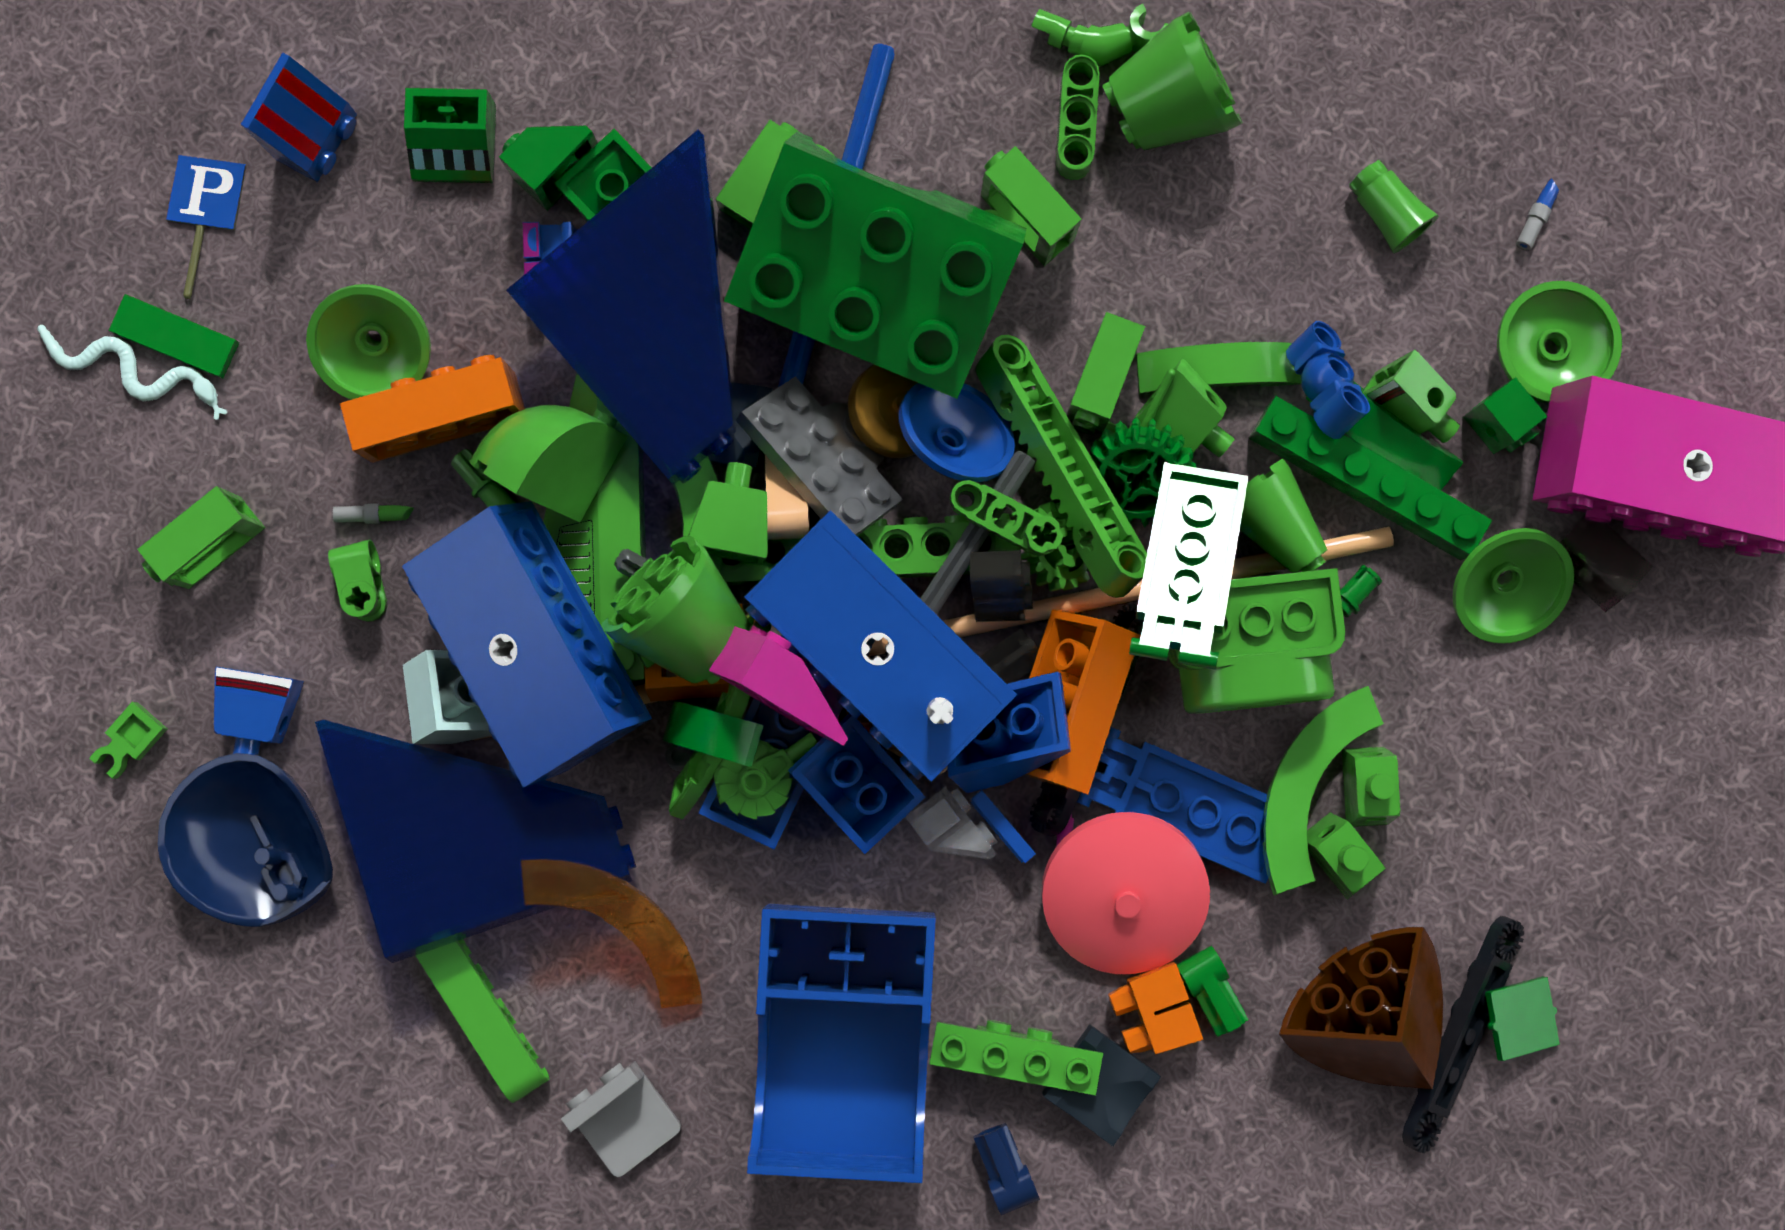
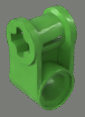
M369 539L329 550V565L336 582L340 605L343 611L366 622L379 619L387 608V598L381 577L380 560L373 541ZM363 593L370 596V600L364 602V609L357 606V602L363 600Z

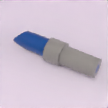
M1552 178L1543 188L1536 203L1532 205L1527 215L1528 220L1516 242L1517 246L1524 250L1532 249L1542 226L1547 223L1551 215V208L1559 193V189Z

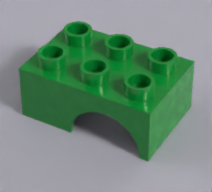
M797 131L783 144L724 302L958 399L1021 251L1027 228L940 191L914 189L868 173L829 154L813 142L812 137Z

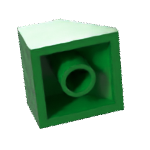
M586 125L527 127L521 134L516 133L506 141L502 148L503 153L499 158L511 177L548 211L563 196L554 183L598 143L593 132Z

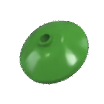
M1550 281L1528 289L1509 305L1499 325L1497 351L1501 366L1509 380L1511 381L1516 377L1533 399L1549 403L1553 387L1592 375L1610 380L1621 357L1622 334L1615 313L1609 304L1595 291L1574 282ZM1546 341H1553L1556 344L1557 351L1555 354H1550L1546 351Z
M357 284L334 291L315 309L307 328V350L315 371L331 389L350 400L391 389L390 384L399 379L415 378V381H419L423 378L429 365L431 342L428 329L421 315L405 298L381 286ZM369 331H377L381 335L382 340H373L369 335Z
M1512 529L1490 537L1468 555L1456 575L1452 599L1458 619L1470 633L1487 642L1513 643L1534 636L1549 626L1559 616L1570 598L1574 583V567L1571 557L1558 540L1548 533L1536 529Z

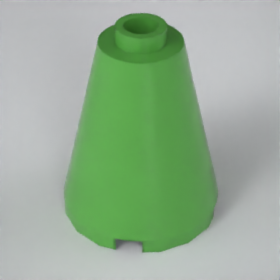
M1281 459L1269 467L1271 471L1266 475L1262 474L1259 476L1258 474L1247 483L1239 530L1291 573L1315 571L1326 562L1322 554L1328 549L1289 465L1284 459Z

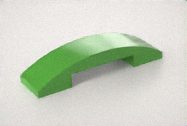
M1286 342L1204 344L1136 354L1139 394H1153L1161 385L1167 371L1174 369L1182 358L1188 362L1210 387L1260 384V387L1301 384V375L1296 374L1295 367L1287 358L1286 350L1292 343Z

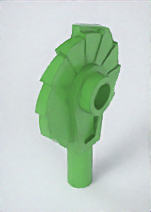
M810 732L787 749L782 748L780 750L766 741L759 740L752 767L722 759L714 772L719 803L726 802L728 807L737 816L740 813L751 819H758L757 816H768L776 813L775 809L782 806L789 798L787 794L791 788L793 778H790L788 769L818 742L815 736Z

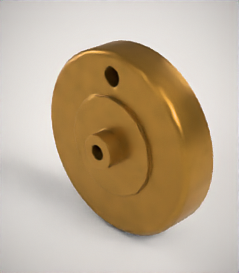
M875 364L857 377L850 390L848 413L852 427L860 440L868 448L882 456L889 458L913 456L915 453L908 445L901 431L899 408L907 392L918 382Z

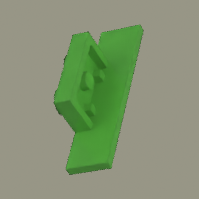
M987 1020L986 1027L977 1025L976 1029L942 1022L936 1023L930 1065L1096 1096L1103 1052L1061 1045L1058 1040L1052 1039L1053 1032L1043 1029L1028 1028L1027 1034L1011 1032V1024L995 1020Z

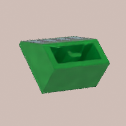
M405 88L404 133L411 180L413 182L493 183L496 104L487 89Z

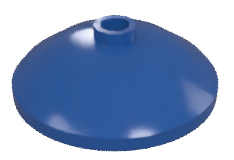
M917 383L911 387L901 402L899 423L904 438L916 456L941 475L959 481H988L999 476L1014 455L1015 440L1009 422L1000 416L992 401L986 395L965 383L958 399Z

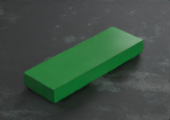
M124 294L108 330L113 334L224 379L240 343L233 338L127 294Z

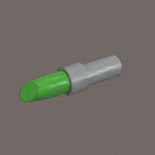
M379 503L364 504V506L333 507L334 523L365 522V524H380V521L407 520L414 508L401 505H380Z

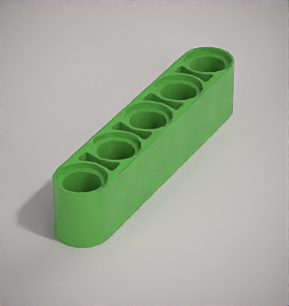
M438 909L404 932L405 938L500 1090L511 1103H515L549 1081V1074L545 1067L542 1069L536 1062V1059L539 1057L523 1032L518 1034L513 1026L516 1021L502 999L495 998L491 991L494 987L479 963L474 965L469 957V954L472 952L458 930H452L446 921L449 919L447 913L442 909Z

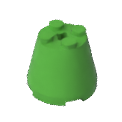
M1190 11L1172 20L1110 75L1109 82L1102 85L1112 107L1116 106L1118 111L1123 113L1125 119L1119 121L1120 127L1129 144L1133 143L1136 149L1142 148L1145 151L1223 133L1243 124L1239 113L1236 114L1232 107L1236 103L1218 63L1205 39H1202L1199 33L1201 30Z
M684 536L672 542L670 547L673 551L669 554L661 555L655 561L650 557L627 580L610 603L615 612L611 620L607 618L602 623V629L618 644L691 683L707 680L710 684H714L721 678L711 673L709 669L727 644L734 626L750 631V622L706 549L692 536Z

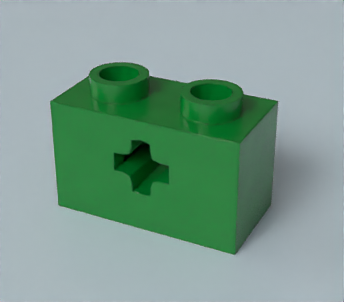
M1516 377L1494 391L1463 416L1493 454L1504 448L1511 453L1519 446L1521 447L1541 432L1537 424L1547 417L1546 413Z

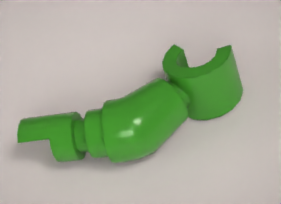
M1141 4L1131 13L1129 26L1117 23L1102 27L1091 25L1088 28L1078 24L1074 28L1071 26L1072 21L1039 9L1031 27L1050 34L1047 42L1048 45L1058 49H1062L1063 46L1069 47L1068 53L1090 56L1096 61L1098 66H1105L1129 54L1132 50L1138 52L1165 28L1168 23H1164L1162 29L1156 32L1144 30L1141 25L1144 24L1146 9L1144 4Z

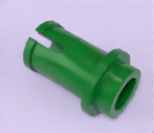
M1361 565L1353 577L1340 589L1343 616L1349 617L1352 613L1358 614L1360 611L1359 605L1382 583L1379 575L1370 567L1367 568L1366 565Z

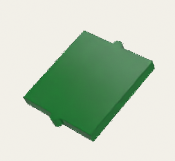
M1542 976L1485 992L1490 1016L1488 1028L1493 1033L1498 1061L1509 1060L1560 1045L1555 1020L1557 1008L1553 1007L1548 977Z

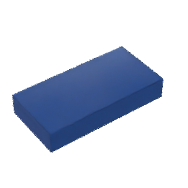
M982 790L970 799L971 805L1021 863H1026L1036 855Z

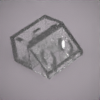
M944 786L905 816L930 851L989 860L997 855L992 846L998 841L983 822L980 821L976 825L966 814L972 807L958 788L950 792Z

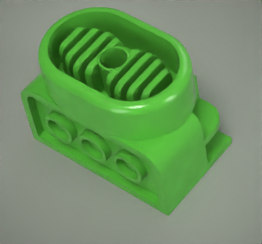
M1338 569L1232 579L1222 634L1213 632L1210 651L1219 652L1216 670L1178 663L1180 650L1169 648V660L1180 673L1184 710L1189 714H1201L1330 699L1335 692L1330 654L1340 649L1345 640Z

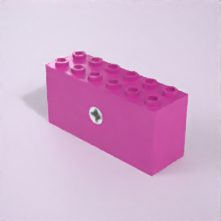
M1593 375L1553 387L1551 391L1533 501L1548 504L1547 510L1556 513L1572 514L1573 510L1585 512V519L1605 523L1611 522V519L1624 521L1623 527L1630 530L1649 531V527L1661 530L1660 536L1669 539L1685 540L1687 536L1698 538V545L1704 547L1724 548V545L1736 547L1735 553L1743 556L1760 557L1762 552L1784 554L1785 422Z

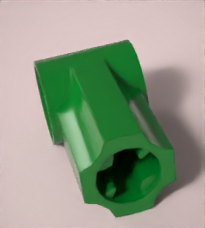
M1212 946L1177 964L1187 991L1192 998H1196L1217 1037L1239 1028L1249 1020L1238 997L1227 981L1230 978L1228 972Z

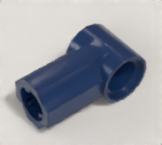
M1006 1123L996 1125L973 1136L990 1179L987 1181L1001 1215L1040 1200L1027 1165L1022 1164L1017 1146Z

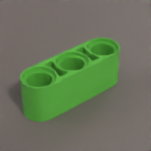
M1075 55L1066 62L1060 83L1055 162L1059 174L1069 180H1079L1085 177L1090 171L1095 154L1100 72L1096 61L1086 55ZM1078 72L1084 73L1088 76L1090 82L1086 85H1076L1071 81L1070 75ZM1075 111L1081 112L1088 121L1083 125H1075L1068 120L1067 115ZM1075 150L1083 154L1085 161L1078 165L1070 164L1064 155L1069 151Z

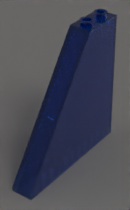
M698 129L506 290L672 485L679 480L682 483H686L692 479L702 468L699 463L711 453L714 456H718L733 443L734 440L731 436L736 432L708 147L704 135Z
M327 720L315 722L385 959L391 963L633 881L629 870L637 866L630 845L621 846L616 832L624 829L616 805L608 807L604 796L547 780L523 788L520 781L507 769Z

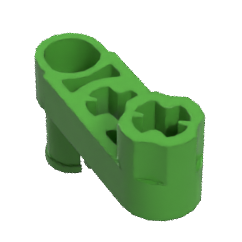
M965 480L957 483L951 491L950 505L955 513L964 516L969 522L1033 555H1047L1056 550L1062 542L1063 534L1060 531L1059 522L1055 518L1047 515L1044 516L985 484L980 485L974 481ZM968 495L972 500V505L969 507L960 505L958 496ZM1005 506L1010 507L1014 511L1010 516L1016 517L1014 525L1007 523L1003 528H999L994 523L998 518L992 517L994 509L1002 511ZM1042 526H1046L1051 531L1047 535L1053 537L1052 543L1046 541L1039 546L1034 542L1037 536H1032V530H1039Z

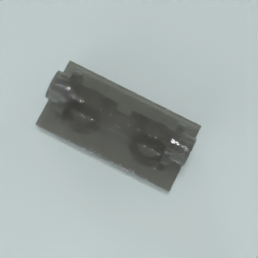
M1020 628L982 654L980 658L1008 684L1016 682L1032 670L1038 648L1033 640L1027 637L1023 629Z

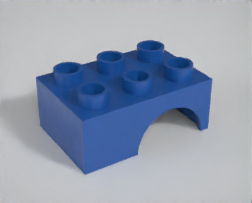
M768 904L762 909L756 1008L758 1016L757 1082L747 1174L922 1183L935 913Z

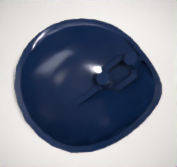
M234 753L221 756L195 769L178 785L168 798L159 820L157 844L162 868L172 887L185 901L203 913L235 925L262 927L283 922L304 912L318 902L327 892L332 882L333 867L322 825L304 790L290 774L276 764L253 754Z

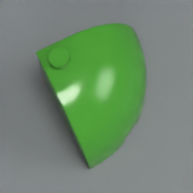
M561 405L535 406L518 411L494 426L483 438L469 463L477 469H483V474L515 494L581 522L628 435L614 428L618 420L598 409H595L593 415H590L581 410Z

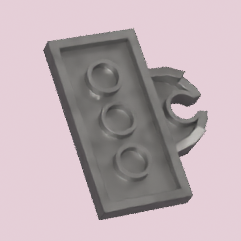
M796 376L743 410L736 418V422L821 519L831 510L858 536L893 510L903 500L876 469L883 461L884 456L868 448L855 433L849 418L848 404L832 403L822 407Z

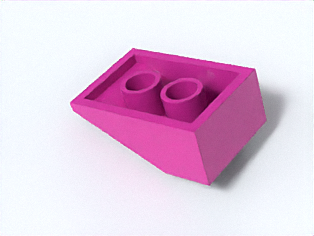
M754 625L750 631L734 626L727 644L709 671L807 731L844 746L848 740L845 732L802 658L789 651L792 643L772 631L767 633Z

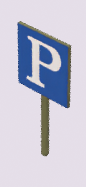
M183 155L178 156L166 220L197 225L183 294L185 299L192 297L205 226L235 230L246 164Z

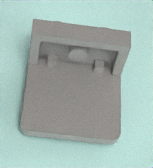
M636 1061L625 1069L621 1063H618L600 1077L604 1085L592 1094L587 1089L577 1094L566 1103L570 1111L561 1118L570 1132L577 1127L580 1129L601 1160L616 1177L626 1174L681 1130L680 1121Z

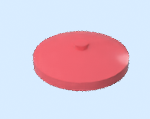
M1118 812L1093 818L1076 827L1061 840L1045 867L1042 880V903L1045 919L1052 935L1071 957L1098 971L1112 974H1137L1164 966L1180 956L1193 943L1200 933L1208 914L1210 886L1199 852L1188 837L1179 829L1151 815Z

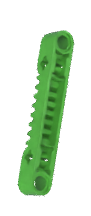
M1000 335L976 365L978 379L1000 416L1007 421H1012L1011 430H1019L1021 432L1019 444H1028L1027 455L1031 458L1035 457L1037 460L1034 470L1036 472H1044L1042 484L1044 486H1052L1050 497L1052 500L1059 498V513L1067 512L1069 517L1066 525L1068 528L1073 527V541L1076 549L1098 587L1108 596L1115 598L1124 597L1143 579L1147 552L1026 345L1015 336Z

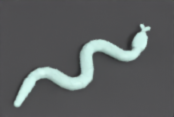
M39 325L37 328L46 345V349L49 351L50 357L67 370H83L92 365L103 354L114 352L120 359L122 385L131 397L143 402L157 400L169 392L179 381L187 379L193 383V390L199 399L213 407L215 420L219 419L220 413L227 414V410L219 408L217 405L218 394L214 385L193 367L179 366L172 368L152 385L145 386L138 381L136 358L132 346L121 337L104 336L92 342L78 356L70 357L64 353L63 348L50 332L46 330L44 325Z

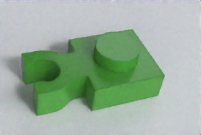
M131 702L105 732L112 739L110 744L97 749L89 759L94 763L101 764L106 756L111 755L114 758V765L106 774L112 779H118L126 770L128 758L131 756L135 760H141L168 728L138 702Z

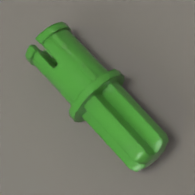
M464 449L454 456L451 465L472 488L471 495L474 498L479 497L487 507L516 503L499 483L483 474V469H477L469 463L474 455L471 450Z

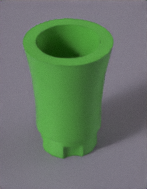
M1380 160L1368 165L1349 184V188L1358 197L1357 201L1381 231L1393 254L1401 251L1421 236L1439 217V215L1421 202L1392 170L1388 171Z

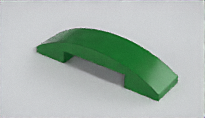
M1363 393L1369 402L1370 411L1345 434L1359 444L1442 490L1462 466L1463 461L1431 437L1427 440Z
M674 701L662 740L752 767L764 725Z

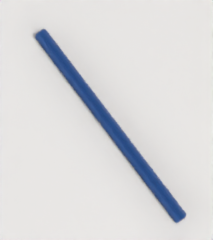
M880 43L873 46L842 156V161L861 170L864 167L895 55L892 47ZM796 331L793 332L778 387L795 376L803 384L815 339Z

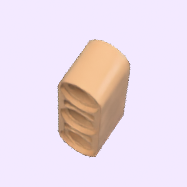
M765 455L768 540L803 538L810 531L809 504Z

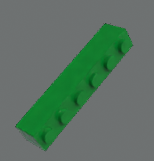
M1275 396L1267 405L1249 436V439L1460 561L1466 559L1479 545L1493 521L1346 435H1343L1340 439H1333L1327 436L1317 426L1313 416L1278 396Z

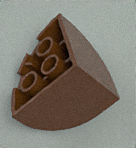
M1406 927L1370 935L1371 941L1351 950L1344 947L1318 967L1320 973L1309 983L1304 990L1300 987L1283 1019L1279 1035L1289 1048L1308 1062L1346 1078L1378 1085L1433 1089L1442 1038L1443 991L1438 958L1425 928Z

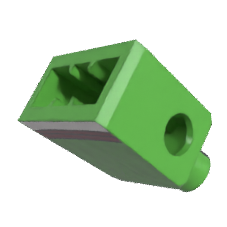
M1415 349L1376 371L1364 387L1363 393L1419 434L1428 430L1439 441L1445 443L1455 435L1460 427L1446 413L1456 399L1455 391Z

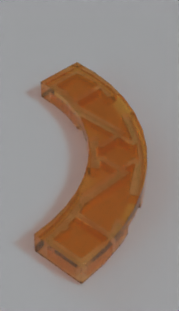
M548 859L521 860L525 905H556L577 910L583 909L603 918L605 922L618 929L632 941L643 954L655 978L661 1008L702 1003L700 982L684 939L664 911L646 894L627 881L588 865Z

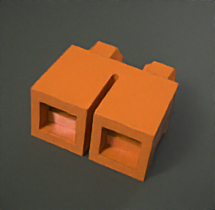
M1173 961L1154 970L1127 978L1126 985L1108 994L1116 1017L1134 1010L1138 1012L1142 1024L1121 1031L1126 1048L1130 1054L1152 1050L1156 1055L1204 1040L1191 1003L1187 1001L1189 997L1177 964Z

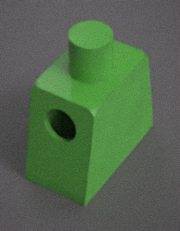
M1182 358L1173 369L1175 376L1154 416L1156 429L1161 431L1163 427L1169 424L1172 427L1170 438L1182 434L1185 438L1183 447H1191L1194 453L1202 444L1220 458L1234 441L1231 435L1217 425L1223 418L1227 406L1188 362ZM1160 386L1135 415L1134 419L1137 417L1141 424Z
M729 462L724 483L717 481L708 482L688 536L695 538L706 549L709 556L762 565L768 553L767 492L749 488L752 473L750 465Z
M1384 747L1343 748L1342 762L1346 820L1352 826L1389 825L1400 816L1397 756Z
M1331 812L1307 830L1309 853L1347 900L1386 869L1355 828L1347 820ZM1333 829L1331 833L1323 837L1328 831Z

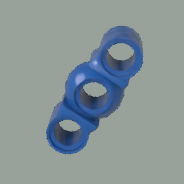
M1322 321L1313 322L1287 348L1286 355L1290 363L1295 367L1296 374L1301 375L1302 390L1312 401L1310 407L1315 411L1314 420L1317 426L1327 436L1333 439H1340L1370 411V405L1365 395L1361 392L1360 386L1354 384V372L1350 364L1344 359L1345 353L1341 349V341L1337 333Z

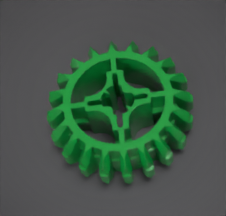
M1137 417L1132 420L1131 428H1127L1122 421H1119L1116 424L1115 433L1105 429L1102 432V441L1095 440L1091 446L1093 454H1090L1129 523L1132 524L1133 518H1139L1144 528L1149 524V518L1155 516L1163 469L1157 465L1158 457L1161 455L1171 464L1197 468V464L1190 461L1193 459V450L1191 447H1183L1185 441L1183 435L1180 434L1170 438L1172 427L1168 424L1161 431L1157 430L1154 418L1148 422V427H1142ZM1130 449H1143L1136 452L1130 451ZM1107 466L1116 470L1115 475L1123 479L1124 485L1122 489L1111 479ZM1141 494H1150L1149 496H1146V497H1140V496H1139V495H1141Z

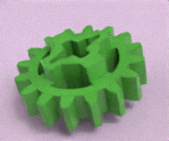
M1053 501L1040 505L1039 508L1034 510L1044 516L1053 517L1059 522V528L1063 534L1061 544L1056 550L1044 556L1033 555L1024 550L1023 553L1018 555V559L1028 561L1029 566L1026 568L1025 574L1036 573V585L1048 584L1049 591L1060 589L1065 591L1078 587L1080 583L1087 582L1090 577L1087 573L1089 570L1074 544L1073 527L1068 528L1066 525L1069 516L1067 512L1060 514L1058 511L1060 502L1054 504ZM1042 526L1039 530L1033 529L1032 536H1037L1034 542L1039 546L1046 541L1052 543L1053 537L1047 535L1051 532L1050 529L1046 526Z

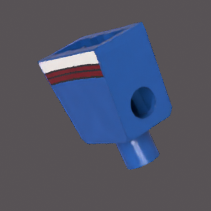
M216 666L214 688L215 734L236 737L233 754L259 755L261 741L281 744L304 681Z

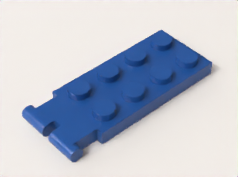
M1110 727L1109 735L1099 762L1106 765L1103 774L1095 772L1089 794L1080 793L1077 803L1090 807L1093 800L1114 809L1113 813L1134 812L1162 819L1188 837L1201 857L1266 884L1268 876L1263 855L1265 819L1263 815L1267 794L1150 743L1143 742L1141 748H1138L1118 739L1121 731Z

